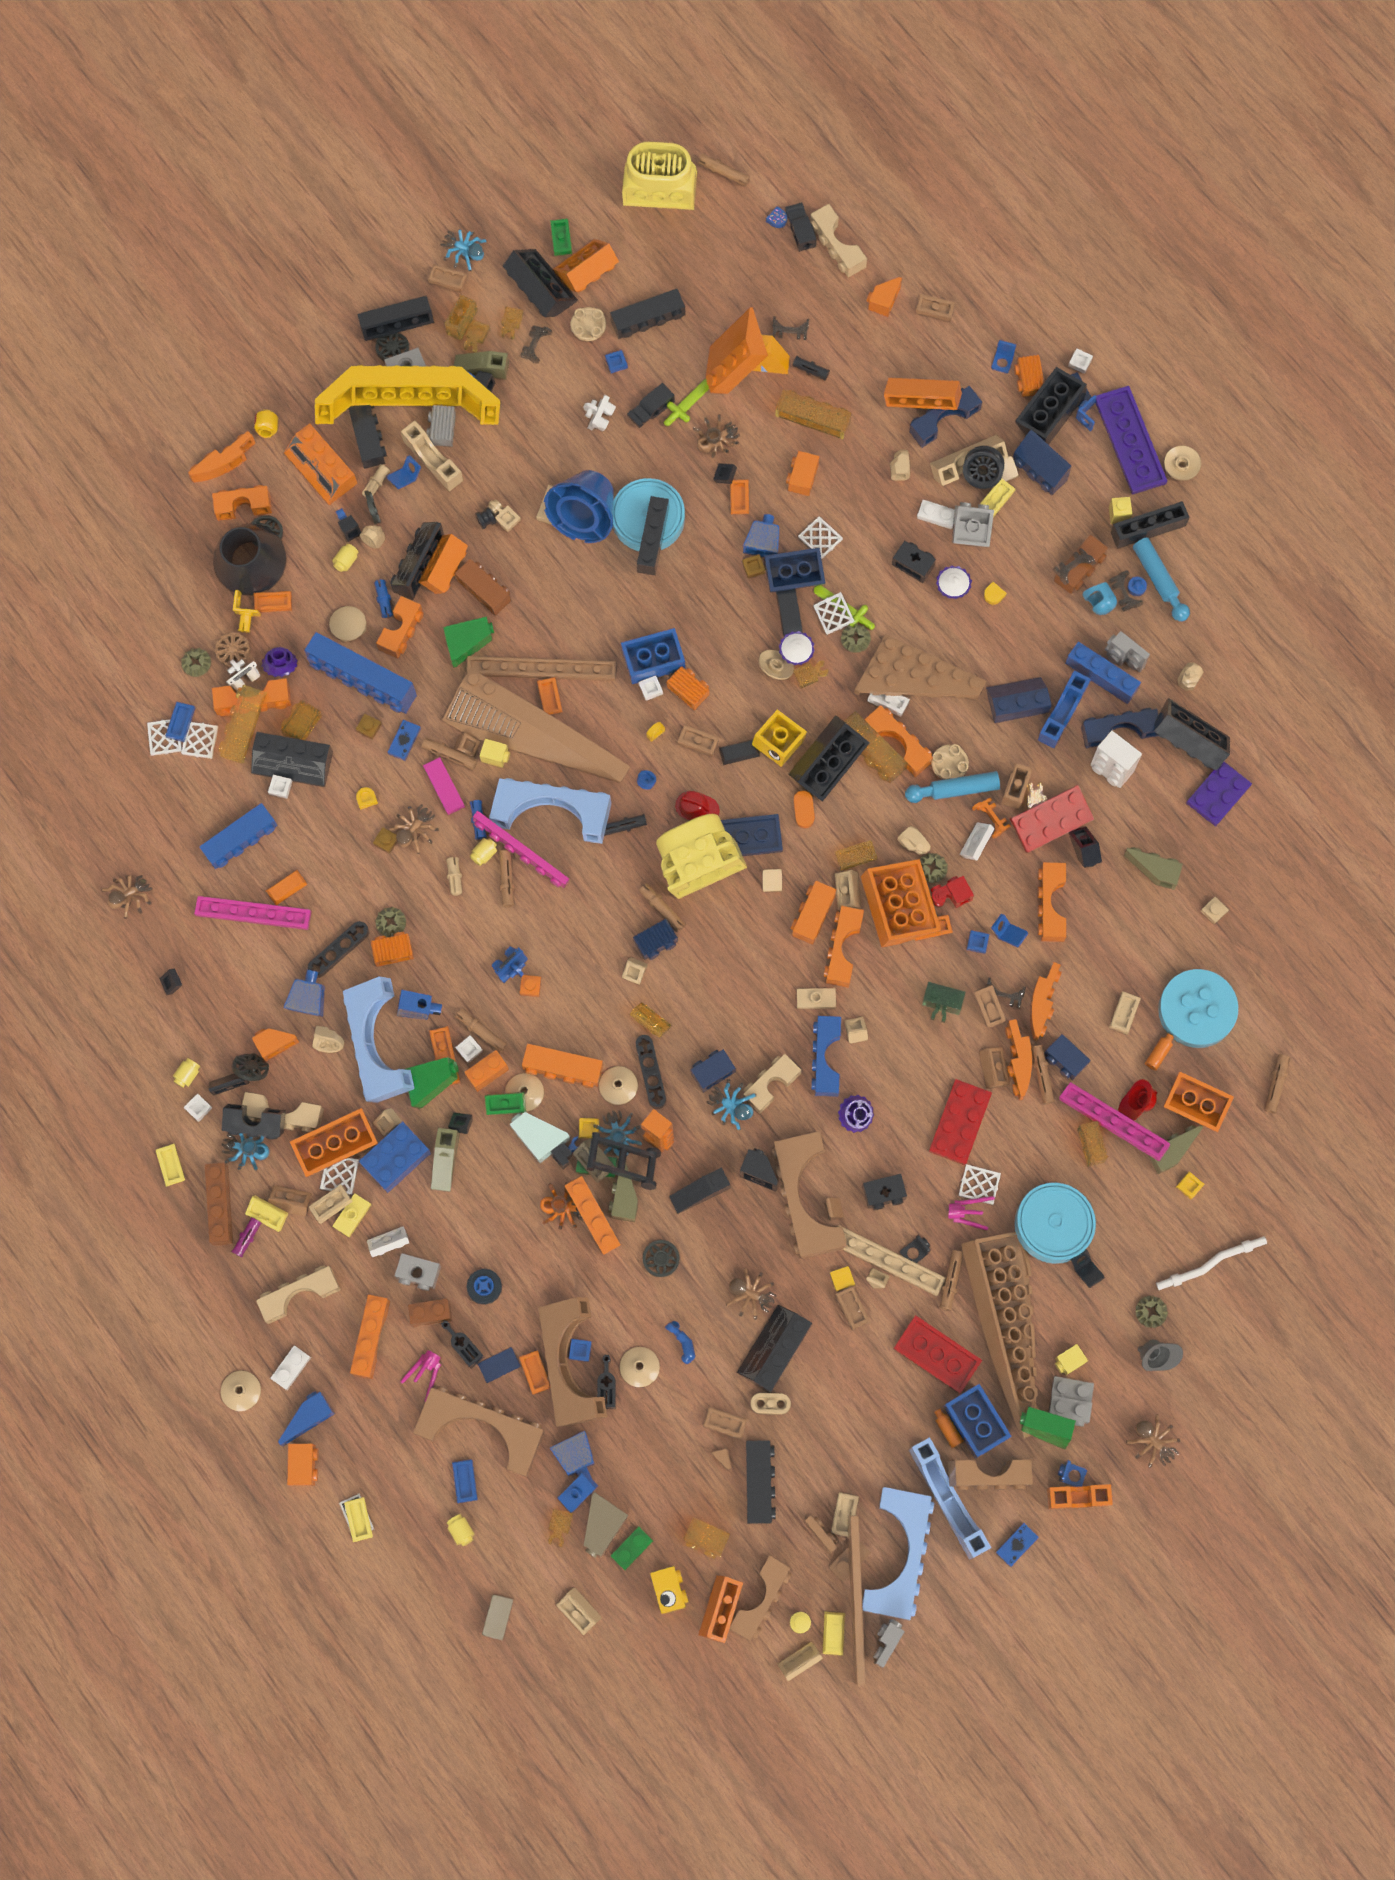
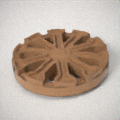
M231 632L223 635L217 641L215 654L223 665L232 667L230 661L234 660V658L237 659V662L241 659L246 662L250 655V645L243 635Z

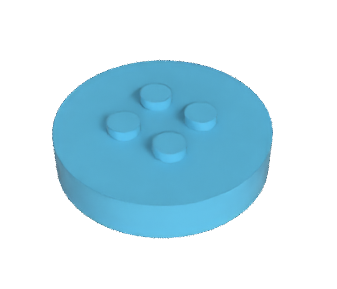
M652 478L635 480L624 486L614 498L613 529L619 540L627 547L636 551L640 550L651 496L669 499V512L661 550L672 545L682 533L685 524L683 500L679 493L664 481Z
M1193 969L1178 974L1167 984L1159 1000L1158 1012L1163 1028L1167 1033L1174 1036L1175 1041L1192 1048H1205L1219 1043L1229 1034L1236 1023L1239 1007L1233 988L1223 977L1208 970Z
M1046 1183L1032 1189L1019 1204L1014 1221L1015 1232L1023 1248L1036 1259L1053 1264L1071 1261L1070 1259L1081 1254L1091 1243L1096 1228L1095 1214L1087 1198L1077 1189L1062 1183Z

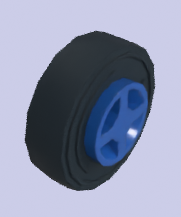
M480 1269L471 1274L467 1280L466 1288L468 1295L474 1302L486 1305L498 1299L502 1292V1282L494 1271Z

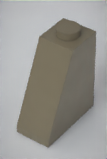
M595 1492L591 1499L584 1546L587 1547L586 1552L594 1558L597 1555L603 1556L628 1518L626 1513Z

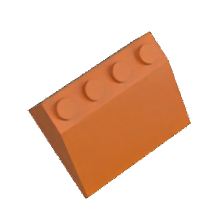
M752 307L739 317L710 346L706 370V380L710 393L728 394L768 356Z
M920 859L869 868L860 876L881 948L898 945L941 931Z

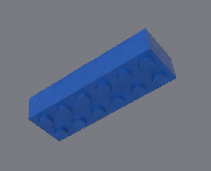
M315 632L304 650L313 669L325 671L326 675L330 678L342 680V683L347 687L351 688L353 686L357 688L361 694L374 697L376 702L382 705L384 703L389 705L397 713L401 711L406 714L417 696L413 682Z

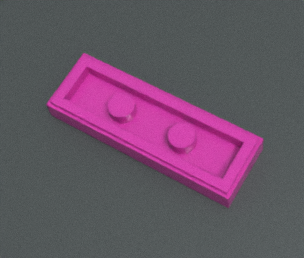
M439 757L423 765L447 814L450 815L464 808L465 805L441 758Z

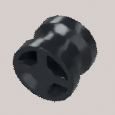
M489 507L485 508L483 512L475 513L482 530L487 528L489 524H496Z

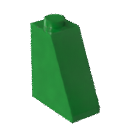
M487 617L443 627L453 668L467 660V656H472L492 641L491 634L494 633L492 622L488 623Z
M446 1057L406 1068L405 1070H411L414 1089L409 1091L411 1106L417 1109L423 1108L456 1081L459 1071L456 1061Z
M1028 1407L1026 1413L1022 1412L1019 1424H1023L1021 1431L1061 1449H1066L1072 1439L1076 1420Z

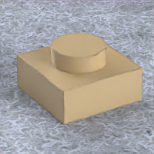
M1216 897L1201 910L1213 924L1217 923L1229 911Z

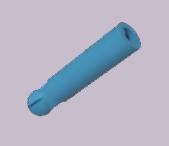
M1149 538L1139 540L1132 548L1162 600L1171 603L1173 607L1172 617L1181 622L1187 620L1190 615V609L1187 605L1180 603L1177 598L1180 591Z
M993 771L932 781L930 786L927 787L910 785L905 791V796L909 802L918 803L922 798L930 796L934 800L1000 790V780L998 772Z

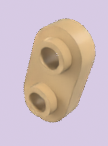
M758 1393L751 1399V1408L758 1414L782 1415L787 1413L791 1406V1401L785 1394ZM759 1400L764 1401L765 1404L761 1408L757 1406ZM778 1401L784 1402L783 1408L777 1407Z

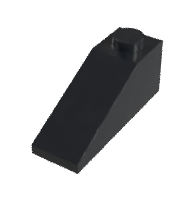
M721 1167L675 1192L669 1198L677 1214L729 1190L730 1183Z

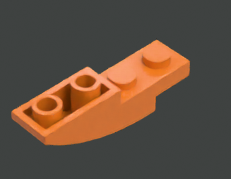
M247 431L239 435L233 444L226 446L221 454L216 449L206 454L204 459L200 463L193 465L188 472L193 482L210 480L224 475L247 460L244 453L256 444L253 435Z
M1053 962L1046 979L1039 976L1033 991L1030 1006V1026L1032 1037L1035 1041L1038 1040L1039 1036H1044L1047 1026L1044 1025L1046 1019H1051L1055 1010L1051 1008L1054 1002L1047 1000L1051 999L1055 990L1051 988L1053 982L1058 983L1062 973L1059 971L1061 965Z
M1017 1019L1010 1020L1007 1027H1005L1006 1036L1012 1042L1010 1046L1011 1055L1016 1058L1011 1059L1007 1070L1009 1077H1013L1014 1080L1012 1085L1013 1093L1015 1096L1018 1095L1020 1101L1023 1100L1031 1078L1032 1051L1029 1036L1021 1037Z

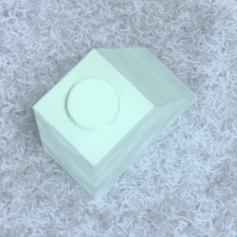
M526 1112L522 1115L519 1113L511 1119V1128L539 1163L548 1158L555 1147H558L563 1142L565 1144L570 1140L567 1132Z

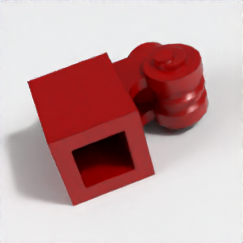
M955 876L949 879L945 886L942 887L939 884L931 889L933 905L936 907H942L945 904L946 898L951 899L955 908L972 901L974 898V894L964 876L959 878Z

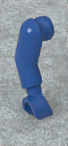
M677 1321L668 1323L665 1328L674 1333L676 1339L682 1344L684 1354L681 1360L685 1364L691 1363L696 1357L692 1340L683 1331L679 1330L680 1325Z

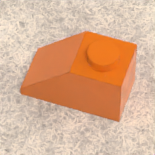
M897 277L875 286L874 291H870L867 297V302H869L868 310L888 317L901 289L902 278Z
M269 1028L259 1030L252 1037L253 1042L265 1061L299 1043L294 1034Z

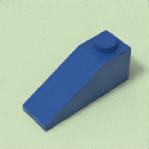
M315 1391L306 1397L307 1400L301 1404L278 1442L281 1446H285L335 1414L323 1393Z

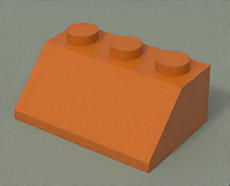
M594 239L554 267L553 270L570 290L581 292L586 289V285L590 282L600 279V275L604 272L614 269L619 261L609 243Z
M1179 1072L1163 1107L1218 1132L1234 1096Z

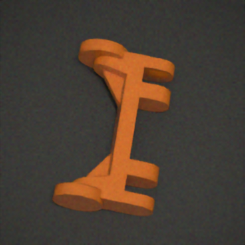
M990 797L983 802H978L972 809L973 811L981 810L988 814L995 824V831L991 836L995 839L1011 826L1010 824L1003 826L1007 820L1006 818L998 819L993 812L996 804H988L992 801Z

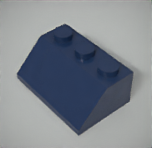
M1032 430L1028 432L1013 455L1015 465L1018 468H1022L1031 480L1038 482L1042 490L1049 492L1051 495L1058 491L1068 480L1072 465Z
M820 548L766 555L764 557L770 592L826 584Z
M1041 677L986 688L994 723L1049 713L1052 706L1048 688Z

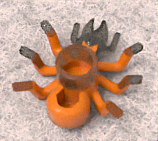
M549 1183L548 1186L555 1198H543L540 1202V1207L544 1213L554 1215L544 1220L543 1224L545 1225L553 1221L558 1215H561L558 1229L562 1230L566 1213L573 1228H577L570 1212H573L579 1220H583V1218L579 1216L580 1213L576 1206L572 1205V1199L567 1203V1190L564 1187V1197L558 1196L552 1184Z

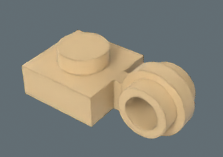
M496 499L488 503L489 506L487 507H489L492 514H498L495 517V521L507 532L521 521V518L509 506L502 510V505Z

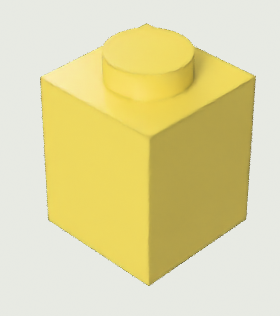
M1130 497L1111 499L1109 505L1111 524L1131 518Z
M485 739L480 753L481 762L503 768L504 762L507 763L510 757L507 745Z
M1078 1344L1055 1358L1056 1368L1060 1373L1064 1372L1065 1375L1088 1362Z

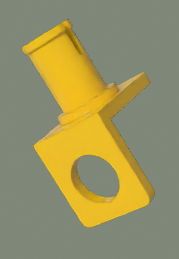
M235 590L233 611L240 615L238 631L250 633L251 617H261V613L258 610L241 609L242 594L239 590Z

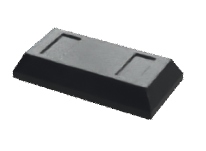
M753 739L719 747L723 765L760 757L758 749L752 745Z

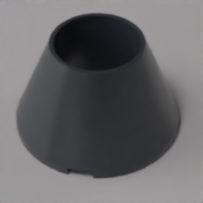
M243 524L229 530L219 540L213 556L214 570L219 581L230 591L235 593V590H239L245 596H253L254 593L268 591L275 586L285 571L287 561L286 551L279 536L271 529L259 524ZM249 542L258 544V552L252 561L244 565L232 564L233 554L239 546Z

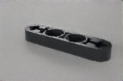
M361 921L355 922L310 961L307 967L308 970L314 971V965L320 966L321 971L318 972L317 978L324 976L369 935L368 926ZM356 928H363L364 933L362 935L361 933L356 934ZM350 933H352L353 936L355 935V938L357 939L356 941H354L352 936L349 935ZM343 939L351 941V945L348 948L341 947L340 943ZM330 951L335 952L337 955L333 961L326 959V955ZM323 958L325 963L328 965L325 967L324 963L322 964V961L320 959Z
M641 1035L636 1040V1049L649 1104L654 1109H661L666 1104V1095L653 1041L649 1036ZM642 1040L650 1043L647 1045L648 1053L644 1054L643 1046H639L642 1044ZM646 1058H652L654 1065L647 1068L643 1065V1061ZM649 1077H657L659 1080L658 1084L650 1086L647 1082ZM655 1090H657L659 1098H663L660 1100V1104L652 1102L655 1099Z

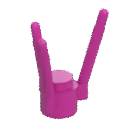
M983 1197L964 1201L955 1200V1203H949L948 1218L954 1219L956 1223L988 1230L987 1226L961 1219L965 1218V1214H983V1211L965 1210V1206L962 1205L994 1200L995 1197Z
M427 1350L425 1355H421L417 1363L400 1382L403 1384L420 1365L422 1367L413 1380L415 1383L419 1380L425 1369L431 1371L434 1368L426 1393V1402L441 1366L438 1363L441 1357Z

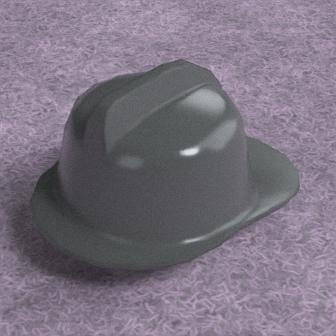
M1152 1339L1143 1346L1138 1347L1142 1367L1146 1371L1170 1370L1176 1367L1183 1358L1182 1347L1174 1343H1163Z

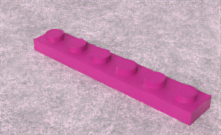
M477 811L474 814V825L478 829L489 832V836L494 841H501L505 844V849L511 853H517L520 856V860L525 864H532L536 867L535 871L542 876H548L553 885L565 888L569 882L568 877L482 813Z
M202 896L197 897L194 913L198 917L309 930L311 910Z
M1071 1082L1059 1097L1060 1101L1157 1161L1161 1160L1170 1147V1143Z

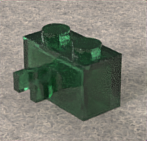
M928 982L922 1005L935 1009L932 1012L931 1020H934L935 1015L941 1010V1022L945 1023L946 1012L956 1015L960 1014L966 992Z

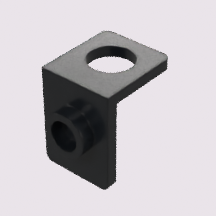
M917 1235L915 1240L900 1251V1254L918 1263L930 1253V1244L924 1237L921 1238ZM910 1248L918 1250L919 1256L916 1259L908 1257L907 1251Z
M1087 1249L1070 1259L1074 1271L1088 1288L1093 1287L1105 1278L1103 1273L1092 1262ZM1085 1256L1082 1262L1077 1263L1081 1257Z

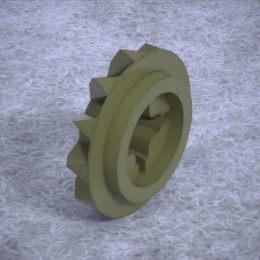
M857 623L854 628L848 625L841 635V642L844 648L854 653L864 651L871 641L869 630L864 625L861 626ZM855 632H857L858 637H861L858 639L857 644H855L854 638H851Z
M191 648L181 658V666L184 672L190 676H202L210 669L211 658L206 651L200 648ZM191 658L196 660L199 658L200 665H192Z
M928 853L921 857L920 862L926 882L936 883L946 876L948 864L944 857L937 853ZM935 861V867L938 869H934L932 874H930V868L927 866Z
M394 907L384 908V910L378 913L375 920L377 930L386 937H393V934L403 932L406 927L405 915L400 909ZM395 916L394 922L396 925L390 924L387 926L388 923L385 917L392 919Z
M1152 1295L1144 1297L1138 1302L1135 1313L1142 1325L1155 1328L1165 1322L1168 1311L1166 1304L1161 1298ZM1156 1305L1155 1312L1157 1315L1147 1318L1149 1313L1147 1307L1152 1308Z

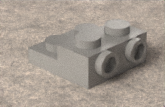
M960 502V506L955 505L952 543L989 547L994 510L989 509V505L978 504V508L971 507V503Z
M1121 631L1117 636H1111L1107 642L1108 645L1104 649L1107 652L1108 659L1119 666H1122L1126 661L1132 670L1141 672L1145 668L1150 654Z
M1054 1376L1048 1412L1076 1420L1075 1426L1084 1427V1424L1090 1422L1094 1383Z
M891 1619L887 1625L883 1624L877 1633L880 1636L878 1641L884 1644V1647L879 1646L873 1657L876 1659L874 1663L884 1668L905 1632L901 1629L903 1625L894 1619Z

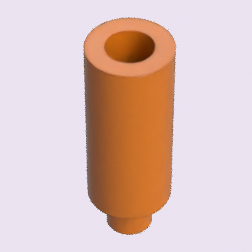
M1167 1033L1165 1038H1160L1145 1061L1147 1067L1157 1071L1173 1046V1035Z
M941 1408L934 1413L938 1418L935 1421L950 1447L954 1448L963 1443L964 1440L948 1413L944 1414Z

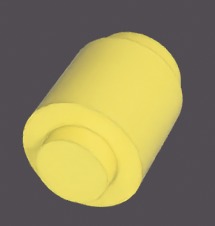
M350 544L342 546L332 560L335 569L340 572L348 571L357 559L358 550Z
M483 838L471 851L472 853L469 857L479 866L486 864L497 852L495 848L497 844L490 838Z
M187 1058L173 1074L175 1078L173 1082L182 1088L185 1085L189 1087L199 1073L198 1069L200 1066Z
M461 1514L456 1515L447 1522L448 1530L457 1545L462 1544V1546H465L473 1541L472 1537L475 1534L466 1518L462 1517Z
M797 1612L791 1617L790 1627L794 1632L804 1633L810 1628L811 1620L806 1613Z

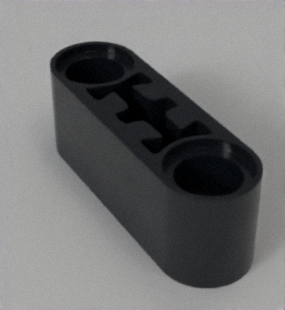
M796 589L777 591L776 596L783 636L790 634L792 631L803 633Z

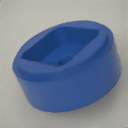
M1133 577L1129 581L1127 588L1131 595L1141 596L1146 591L1147 583L1141 577Z
M648 770L641 771L637 777V784L643 789L654 787L656 783L655 774Z

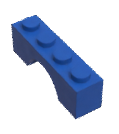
M1074 670L1057 705L1043 726L1038 741L1055 749L1089 686L1090 678Z
M818 1016L817 1022L813 1023V1033H817V1041L813 1040V1052H816V1060L812 1059V1071H816V1079L812 1078L811 1090H815V1096L838 1097L840 1074L833 1071L827 1065L825 1051L832 1043L840 1040L841 1017Z

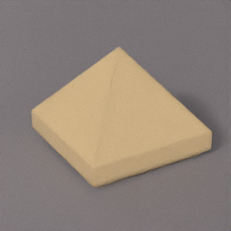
M872 1268L866 1280L873 1288H885L890 1276Z

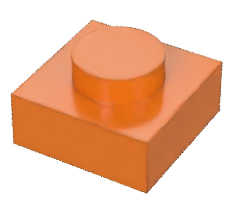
M523 975L520 995L539 997L542 978L539 976Z

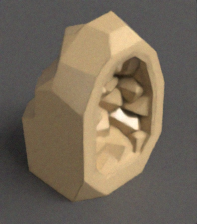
M899 450L895 453L894 459L890 463L892 480L903 481L910 478L908 450Z
M365 526L360 533L361 540L374 549L380 548L385 541V535L380 526Z
M1194 662L1187 663L1177 679L1178 686L1186 691L1193 690L1202 677V668Z
M913 826L908 827L897 839L904 848L914 851L919 855L930 851L931 846Z
M316 1026L312 1045L314 1049L327 1053L338 1052L343 1049L344 1040L335 1031L329 1030L328 1027Z

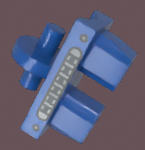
M510 946L505 951L507 959L504 962L498 959L492 964L494 972L503 983L510 977L513 978L516 974L520 977L524 975L521 969L525 966L524 963L528 958L519 947L515 949Z

